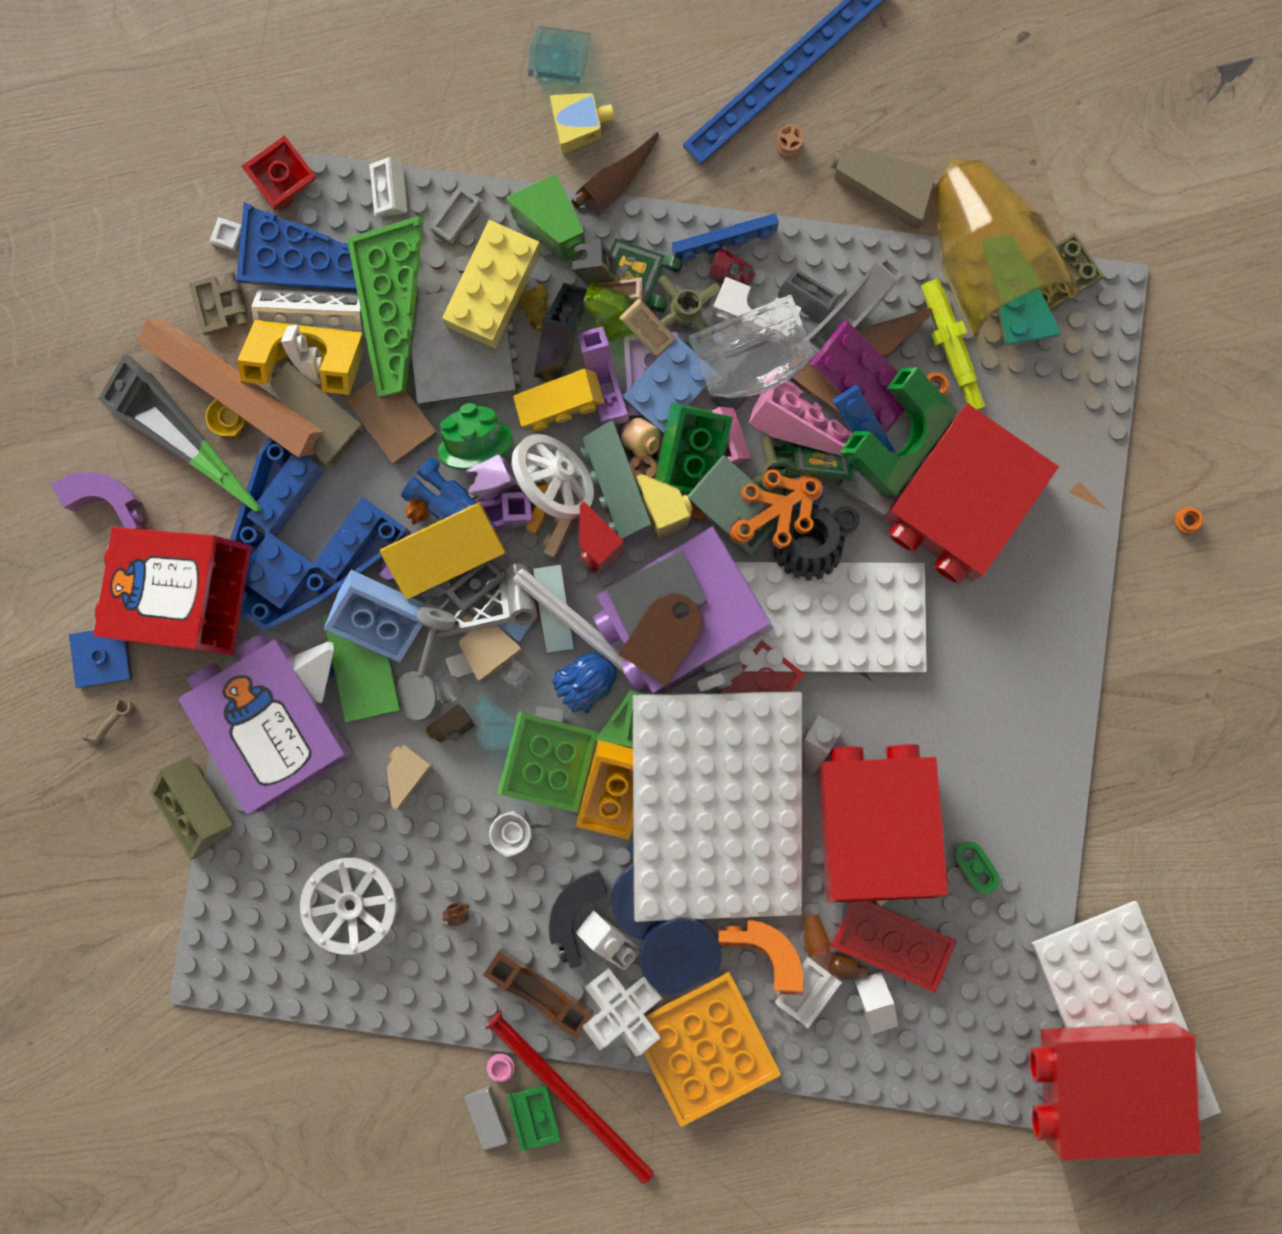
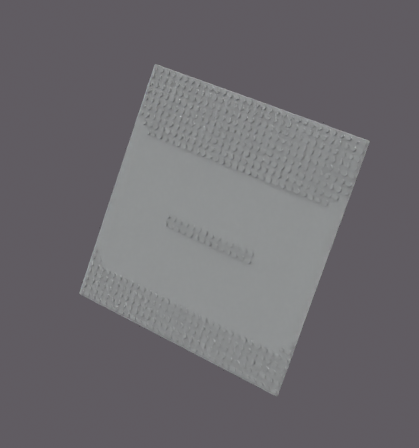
M314 153L307 156L306 164L317 179L301 191L296 223L328 235L334 240L348 244L347 238L416 216L424 218L416 296L456 290L489 220L538 241L513 220L507 201V196L535 183L403 165L407 213L376 217L374 216L370 164L375 163L374 161ZM461 185L480 198L483 203L455 242L450 245L431 232L429 227ZM563 187L584 231L585 243H594L596 239H601L609 251L616 238L664 255L673 256V242L770 215L621 194L603 213L598 215L585 204L580 208L574 207L571 200L577 196L575 193L579 189ZM777 215L779 225L777 232L772 237L763 240L754 238L748 240L747 244L739 247H733V245L723 247L724 250L743 258L755 271V278L748 285L751 287L747 304L751 310L757 313H764L770 310L776 297L779 298L778 293L784 281L793 269L796 268L840 295L830 311L831 313L858 284L874 263L886 256L905 275L870 317L856 328L857 330L928 309L921 285L939 278L956 322L963 321L967 333L962 335V338L977 377L976 382L985 403V407L978 409V411L1057 464L1059 468L986 573L973 582L965 577L960 585L952 583L934 570L932 566L938 558L919 545L915 553H911L895 544L887 536L892 525L838 489L843 480L817 477L822 484L827 485L819 509L823 510L825 507L829 509V514L832 515L838 508L849 506L854 508L860 517L856 530L845 534L843 552L839 563H925L927 672L867 673L871 680L859 673L803 672L805 675L791 691L802 692V738L815 716L820 715L843 729L832 749L839 747H863L864 760L887 759L886 747L916 744L920 746V757L937 758L948 895L936 899L889 900L881 907L957 940V943L936 993L831 947L849 902L826 903L818 773L816 771L810 777L802 772V915L699 920L706 923L713 930L718 941L719 930L725 931L726 927H741L742 931L747 932L748 920L767 924L781 932L791 942L799 956L801 965L809 957L829 972V961L835 956H845L856 960L857 965L868 967L867 975L881 971L894 1002L898 1027L871 1034L854 979L848 981L837 978L842 983L810 1027L807 1028L775 1004V1000L780 994L774 993V966L770 959L757 949L721 947V965L715 978L728 971L730 972L781 1073L779 1077L756 1089L1033 1129L1032 1107L1033 1105H1043L1044 1099L1043 1083H1034L1029 1066L1030 1048L1041 1047L1040 1029L1062 1028L1063 1022L1031 942L1071 927L1075 921L1149 268L1145 264L1092 257L1105 277L1051 311L1061 335L1054 338L1005 346L1000 317L983 292L986 287L993 284L984 243ZM539 242L541 248L540 257L511 316L514 335H509L510 344L516 345L518 361H513L514 371H519L521 387L517 388V394L548 383L541 378L534 377L543 321L563 283L589 290V286H586L573 271L572 262L587 258L588 252L583 251V254L575 259L569 260L567 258L561 260ZM1020 248L1026 262L1044 252ZM705 252L698 254L693 260L682 262V269L679 273H674L661 267L651 295L664 297L667 307L663 313L648 307L659 320L670 314L672 300L659 285L658 279L666 275L679 292L684 289H691L699 294L714 283H717L721 289L723 284L709 278V273L717 253L707 254ZM733 263L729 269V274L736 276L739 273V267ZM287 286L285 290L357 293V291ZM588 294V299L576 329L564 376L585 369L576 334L603 326L623 397L627 392L624 336L635 334L619 318L622 314L593 317L588 305ZM718 294L702 304L703 311L700 319L715 336L713 341L706 344L692 325L682 327L675 323L668 328L670 332H678V338L718 372L717 376L690 405L709 411L719 408L710 400L713 394L763 339H766L765 335L758 332L751 334L742 330L741 325L733 322L726 324L716 319V315L712 313ZM347 303L344 305H356L357 303ZM689 307V309H684V311L690 312L693 308ZM802 311L799 313L787 344L782 342L781 344H775L768 341L784 355V358L735 412L752 459L736 466L749 478L759 476L762 467L767 463L761 439L769 435L756 430L753 425L749 424L752 410L773 372L797 385L804 391L801 394L804 399L811 405L814 403L819 404L826 418L837 420L850 431L839 414L784 374L786 368L799 353V344L821 324ZM930 316L886 360L897 372L901 368L918 367L925 376L933 372L945 375L950 386L948 393L944 397L958 411L957 415L967 402L961 387L959 388L956 378H954L942 344L935 346L931 333L936 331V327ZM365 329L362 334L364 355L350 394L324 392L362 425L363 423L345 399L374 378ZM410 352L407 393L436 430L437 434L395 465L392 464L367 429L331 470L320 461L315 452L313 455L305 456L317 464L324 472L277 535V538L314 563L361 497L405 526L411 534L439 522V519L430 514L429 518L424 522L413 525L410 522L411 519L406 517L407 513L405 511L411 501H405L401 497V493L410 479L415 476L437 496L440 495L441 492L436 487L417 475L419 468L431 457L439 461L440 467L438 471L447 482L455 480L463 488H467L475 483L477 475L467 478L471 471L450 468L442 463L438 455V448L443 440L440 432L441 422L449 417V415H452V413L460 410L461 406L467 403L493 409L498 415L499 422L506 424L511 429L513 443L509 451L503 456L510 465L512 464L513 452L520 442L530 435L542 434L553 437L568 446L581 459L588 472H592L594 469L591 461L585 463L580 447L584 446V436L602 426L597 408L594 412L588 414H580L579 412L571 415L572 419L566 422L556 423L555 421L549 423L547 429L533 432L532 429L521 427L511 392L432 403V408L421 409L417 401L412 355ZM287 357L281 360L275 366L274 371L279 366H284L287 362L291 364L295 369H297V367L293 364L291 359ZM933 382V385L939 390V384ZM321 383L319 385H316L320 390H322ZM270 384L269 393L281 401ZM624 401L628 413V403ZM904 410L886 433L895 449L893 454L905 446L910 435V418L906 410ZM633 417V418H629V421H631V420H633V419H635V418H643V417ZM627 422L615 425L620 441L622 427ZM263 432L261 435L259 453L270 439V437ZM771 437L774 447L784 446V444H777L775 441L776 438ZM623 447L630 464L635 455ZM530 448L527 453L543 457L534 448ZM929 451V452L926 454V456L924 457V459L921 461V464L924 462V460L926 459V457L928 456V454H929L931 451ZM655 452L651 457L654 459L657 468L658 456ZM793 452L784 456L776 455L777 460L784 457L794 463ZM916 471L910 476V478H909L908 481L906 482V486H907V484L909 483V481L912 479V477L914 476V474L916 473ZM771 475L770 482L776 483L775 477ZM1080 482L1106 509L1069 493V491ZM593 485L594 498L590 508L608 525L609 522H612V518L609 512L604 513L599 501V497L603 496L600 486L595 488ZM560 488L555 502L565 505L562 489ZM571 488L574 505H577L580 499ZM787 489V490L785 491L786 496H788L789 494H791V493L794 492V491H791V490H788V489ZM680 492L681 496L689 495L688 493ZM531 504V509L534 510L536 506ZM548 514L538 536L528 533L525 529L527 525L496 531L506 552L490 560L501 573H505V570L514 563H522L531 568L533 577V569L561 565L568 606L601 633L593 616L604 610L597 595L606 591L607 587L631 576L712 526L719 534L735 562H777V558L774 557L773 536L775 535L776 527L750 556L734 546L708 518L698 520L691 517L687 529L661 540L657 539L651 525V533L624 542L625 553L602 575L598 570L592 573L581 559L580 554L582 551L579 545L580 516L575 519L556 560L545 556V548L542 547V544L549 532L553 534L557 526L554 523L555 517ZM803 536L795 540L800 546L808 549L819 548L823 545L818 539L810 536ZM383 557L359 573L401 592L396 582L391 583L379 575L382 572ZM465 573L445 581L446 584H455ZM500 583L487 593L493 596L499 590ZM341 587L317 604L266 631L261 630L240 615L235 649L247 640L264 634L269 642L276 639L288 643L294 655L328 642L326 630L324 629L323 615L330 614ZM424 592L411 597L425 603ZM445 596L432 598L433 605L438 608L447 600ZM481 597L472 606L481 610L489 600ZM535 599L536 609H538L539 604L538 601ZM452 604L446 612L455 616L459 609ZM495 604L487 614L491 617L502 615L503 609ZM468 610L462 618H464L466 615L472 613L474 617L476 616V614ZM537 617L521 642L506 633L521 647L523 652L483 683L476 678L474 672L453 679L446 663V658L463 653L458 641L467 635L465 632L434 639L425 675L435 685L437 703L433 713L426 719L412 720L407 718L401 711L345 723L336 676L328 679L323 703L354 755L261 813L246 815L209 752L205 781L208 786L213 787L216 791L221 807L229 812L232 819V827L223 839L191 862L169 996L170 1003L513 1053L490 1028L487 1030L484 1028L501 1011V1017L542 1058L654 1074L644 1053L636 1057L621 1035H618L606 1047L599 1050L585 1030L582 1031L576 1040L554 1025L535 1006L521 997L503 990L483 976L498 951L503 948L593 1009L592 1018L602 1010L585 988L604 971L610 969L623 988L627 990L644 976L639 955L626 971H623L593 951L576 933L594 910L610 921L641 948L643 940L631 936L620 926L614 915L611 903L612 890L617 878L628 866L634 863V856L627 850L634 841V827L629 840L576 827L588 774L578 813L497 793L518 712L535 715L536 706L564 710L562 723L597 731L599 735L629 691H636L625 673L615 666L617 678L609 695L596 701L587 714L582 710L572 712L568 708V704L564 705L562 703L565 696L558 698L557 691L553 688L555 685L552 684V680L555 678V671L573 664V661L579 656L587 653H601L573 630L574 649L547 653L542 622ZM424 625L400 663L390 659L395 686L405 673L419 670L428 637V629ZM622 639L613 643L622 650L624 646ZM235 650L234 656L225 655L223 671L240 661ZM704 669L670 690L674 694L720 693L722 689L716 690V687L700 692L697 684L698 680L711 673L705 672ZM649 686L639 691L643 693L654 694L651 692ZM457 704H460L476 724V727L457 741L448 739L439 742L435 739H430L426 733V728L432 722ZM597 741L595 742V746H594V750H593V754H592L590 766H591L592 759H593V756H594V753H595V749H596V746H597V743H598ZM403 745H408L431 762L433 767L401 809L395 810L391 806L386 767L391 762L388 760V757L397 746L401 748ZM830 752L823 762L831 761ZM514 810L529 824L531 839L525 850L513 856L505 857L492 846L489 830L496 818ZM964 841L975 842L983 849L1000 877L999 885L995 891L985 894L976 891L971 886L954 859L955 848ZM970 850L964 852V859L970 860L972 858ZM341 858H360L378 866L390 879L397 899L396 916L387 935L374 947L357 954L344 955L333 953L314 942L304 928L300 914L301 895L308 879L321 866ZM347 868L352 889L355 891L366 872L355 868ZM601 869L608 897L583 906L575 915L573 932L582 964L570 969L568 962L563 963L559 947L563 946V943L559 942L551 945L549 938L550 914L556 899L571 881L585 873ZM338 870L329 873L321 880L339 892L344 893ZM983 873L980 875L979 881L981 884L986 883L988 876ZM374 878L362 895L363 898L384 895L380 885ZM316 889L312 899V908L334 904L336 900ZM348 900L347 907L353 910L355 903L352 900ZM456 902L468 903L470 906L468 908L469 920L465 923L449 926L447 921L442 920V912L446 910L448 905ZM385 904L364 908L382 923L385 914ZM336 912L313 916L317 926L323 933L337 917ZM357 917L359 942L368 939L376 931L360 917ZM348 920L342 923L331 938L332 940L350 944ZM657 991L659 995L662 997V999L659 1000L643 1015L667 1004L668 1002L678 997L669 996Z

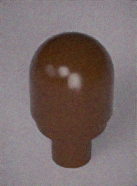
M835 956L828 964L829 972L835 978L849 981L853 980L855 976L866 978L868 974V967L857 965V961L853 960V958Z

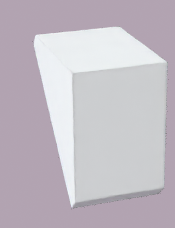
M881 971L867 975L866 978L854 979L871 1034L898 1027L894 1002Z

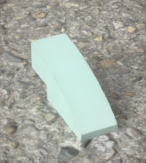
M555 565L533 569L534 577L568 605L562 566ZM538 602L547 653L574 649L571 628Z

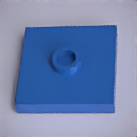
M94 630L69 634L76 688L133 680L128 642L93 636Z

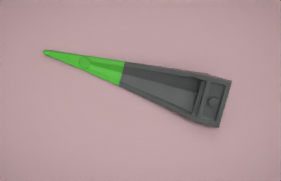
M123 355L98 399L115 416L187 461L252 510L262 511L261 507L154 375L147 372L132 356Z

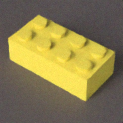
M489 220L442 317L445 326L496 349L540 257V243Z

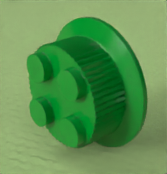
M467 403L461 406L460 410L452 413V415H449V417L441 422L440 432L443 440L439 445L438 455L442 463L450 468L469 470L497 455L503 457L512 446L513 434L506 424L499 422L498 415L493 409Z

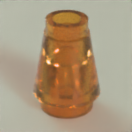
M820 916L804 917V951H807L808 957L830 954L829 946L832 945L820 920Z

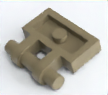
M235 273L225 274L226 284L219 285L218 279L215 276L189 282L201 333L204 336L229 330L228 319L230 318L236 319L238 327L248 325L246 319L248 312L246 305L242 303L240 295L242 289L240 283L236 280ZM230 295L232 306L225 308L222 296Z

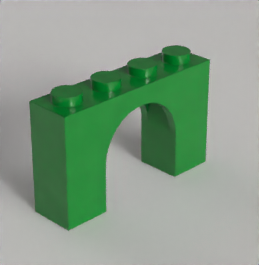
M918 367L901 368L886 388L905 408L910 418V435L905 446L893 454L871 431H855L840 450L845 459L881 495L897 496V494L903 491L910 476L920 468L921 461L936 446L937 439L950 426L953 417L958 412Z

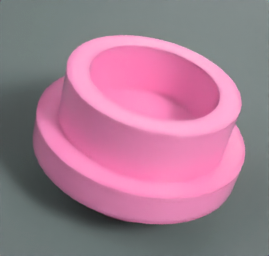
M496 1054L490 1058L487 1064V1073L495 1082L502 1083L508 1081L515 1071L514 1061L507 1054Z

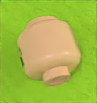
M635 418L628 421L622 427V446L635 456L643 457L646 454L651 456L659 449L661 442L660 430L645 419Z

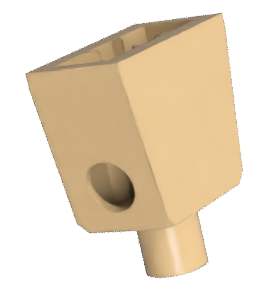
M470 613L462 618L461 621L464 623L470 622L475 617ZM497 625L465 632L467 635L458 641L476 678L482 683L523 652L521 647Z

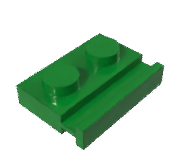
M545 1084L507 1095L521 1152L561 1141L551 1097Z

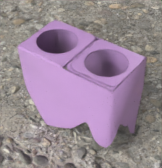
M500 455L467 470L471 471L467 478L477 475L475 483L468 490V492L476 491L478 496H480L474 501L482 498L484 499L483 501L492 500L501 496L502 493H507L519 487L509 462Z

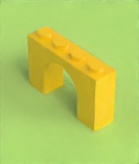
M261 320L254 321L237 359L240 382L268 385L275 366L284 358L289 357L281 340L287 326H293L294 324ZM298 325L301 334L306 337L308 348L317 346L321 357H324L320 368L322 392L349 395L364 355L362 333Z

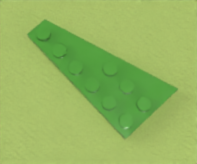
M421 216L347 238L376 392L379 398L407 392L424 218Z

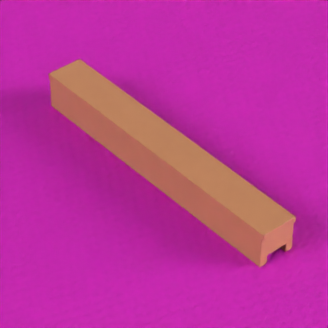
M146 320L137 341L138 344L298 458L314 454L313 446L317 438L323 435V430L259 385L240 382L239 371L167 320Z

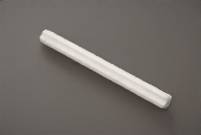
M521 569L516 573L513 579L515 583L624 673L621 663L626 660L618 655L621 650L613 643L610 645L598 630L525 569Z

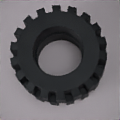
M813 504L810 516L813 520V528L806 534H800L794 527L795 521L799 518L800 509L793 507L789 525L791 542L785 548H777L774 545V557L777 558L779 567L785 566L784 572L788 575L791 572L794 573V578L800 579V576L805 577V581H811L814 576H816L817 580L821 579L824 573L827 575L831 574L833 568H837L839 565L845 541L844 526L842 522H838V516L835 513L830 515L829 509L824 507L821 510L818 509V505ZM800 521V526L804 529H807V523L805 521ZM778 535V540L781 543H786V538L783 535ZM803 536H810L818 539L823 545L819 548L808 549L800 546L795 540Z

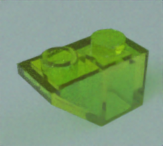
M596 283L588 284L586 296L584 297L585 306L589 312H593L597 328L603 326L608 342L634 334L619 318L633 304L630 296Z

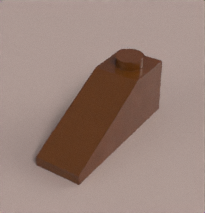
M931 308L860 328L857 331L887 359L929 319L933 312Z

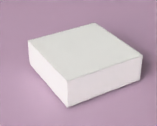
M218 217L210 243L237 253L240 245L241 224Z

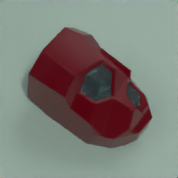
M720 248L712 264L709 278L723 284L727 277L748 286L753 282L756 274L753 267L744 261L743 258Z

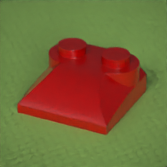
M285 135L241 166L274 211L288 208L293 198L317 179Z

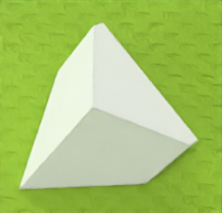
M331 642L323 643L294 655V671L318 703L323 701L334 648Z

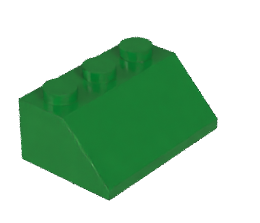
M671 402L654 480L679 489L680 492L690 494L715 463L725 454L733 417Z

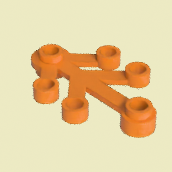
M769 470L763 476V484L767 488L772 489L777 486L794 492L788 496H782L761 491L754 484H747L741 490V498L745 502L751 503L756 501L772 506L751 520H739L732 526L730 536L737 544L748 543L753 538L756 529L779 515L777 532L773 536V544L777 548L788 546L792 539L789 533L792 506L801 501L800 514L794 524L795 530L800 534H806L813 528V520L810 518L812 503L821 496L823 491L820 480L817 477L802 476L796 480L783 477L776 470ZM768 476H774L776 483H771L768 480ZM806 484H810L813 487V492L806 489ZM746 490H752L754 497H749L746 494ZM800 521H805L808 525V528H802L800 526ZM740 527H746L748 530V534H742L740 532ZM778 535H783L786 538V543H781L778 540Z

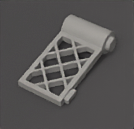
M514 563L509 566L505 573H502L505 578L499 582V590L493 596L488 593L483 596V598L489 601L481 610L474 606L468 608L464 613L459 610L455 614L456 622L454 628L447 631L437 630L434 639L509 622L524 625L535 621L537 618L535 598L513 580L516 573L521 569H525L532 575L531 568L522 563ZM444 582L424 591L426 607L447 611L453 604L447 599L438 608L433 605L432 598L445 596V591L452 585H447ZM495 604L503 609L502 615L491 617L487 614ZM468 610L476 614L475 618L470 622L464 623L460 620Z

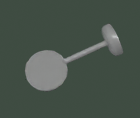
M421 607L417 614V620L430 628L419 670L405 673L396 685L401 712L407 718L416 721L430 716L437 703L435 685L425 675L436 631L450 630L454 628L456 622L454 615L431 607Z

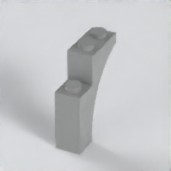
M886 256L876 261L843 301L799 344L798 348L802 351L803 356L811 362L843 321L849 322L855 329L863 324L905 273Z

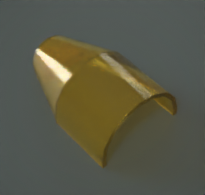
M964 158L951 159L936 186L942 270L973 336L979 335L984 322L996 310L1030 291L1049 285L1064 284L1070 298H1075L1078 293L1077 285L1043 215L985 162Z

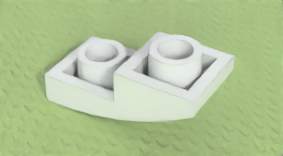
M298 325L287 326L281 340L287 355L308 380L314 385H319L321 383L320 368L324 357H321L317 346L308 348L306 337L301 334Z

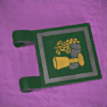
M615 238L610 250L614 256L615 280L642 277L645 305L658 312H665L667 307L666 299L662 296L651 295L661 267L671 272L679 273L682 269L681 259Z
M775 439L777 444H784L783 447H774L776 455L784 456L792 452L794 453V463L784 457L777 460L778 466L786 467L783 470L776 469L781 476L788 478L794 475L851 480L850 463L845 457L785 440Z

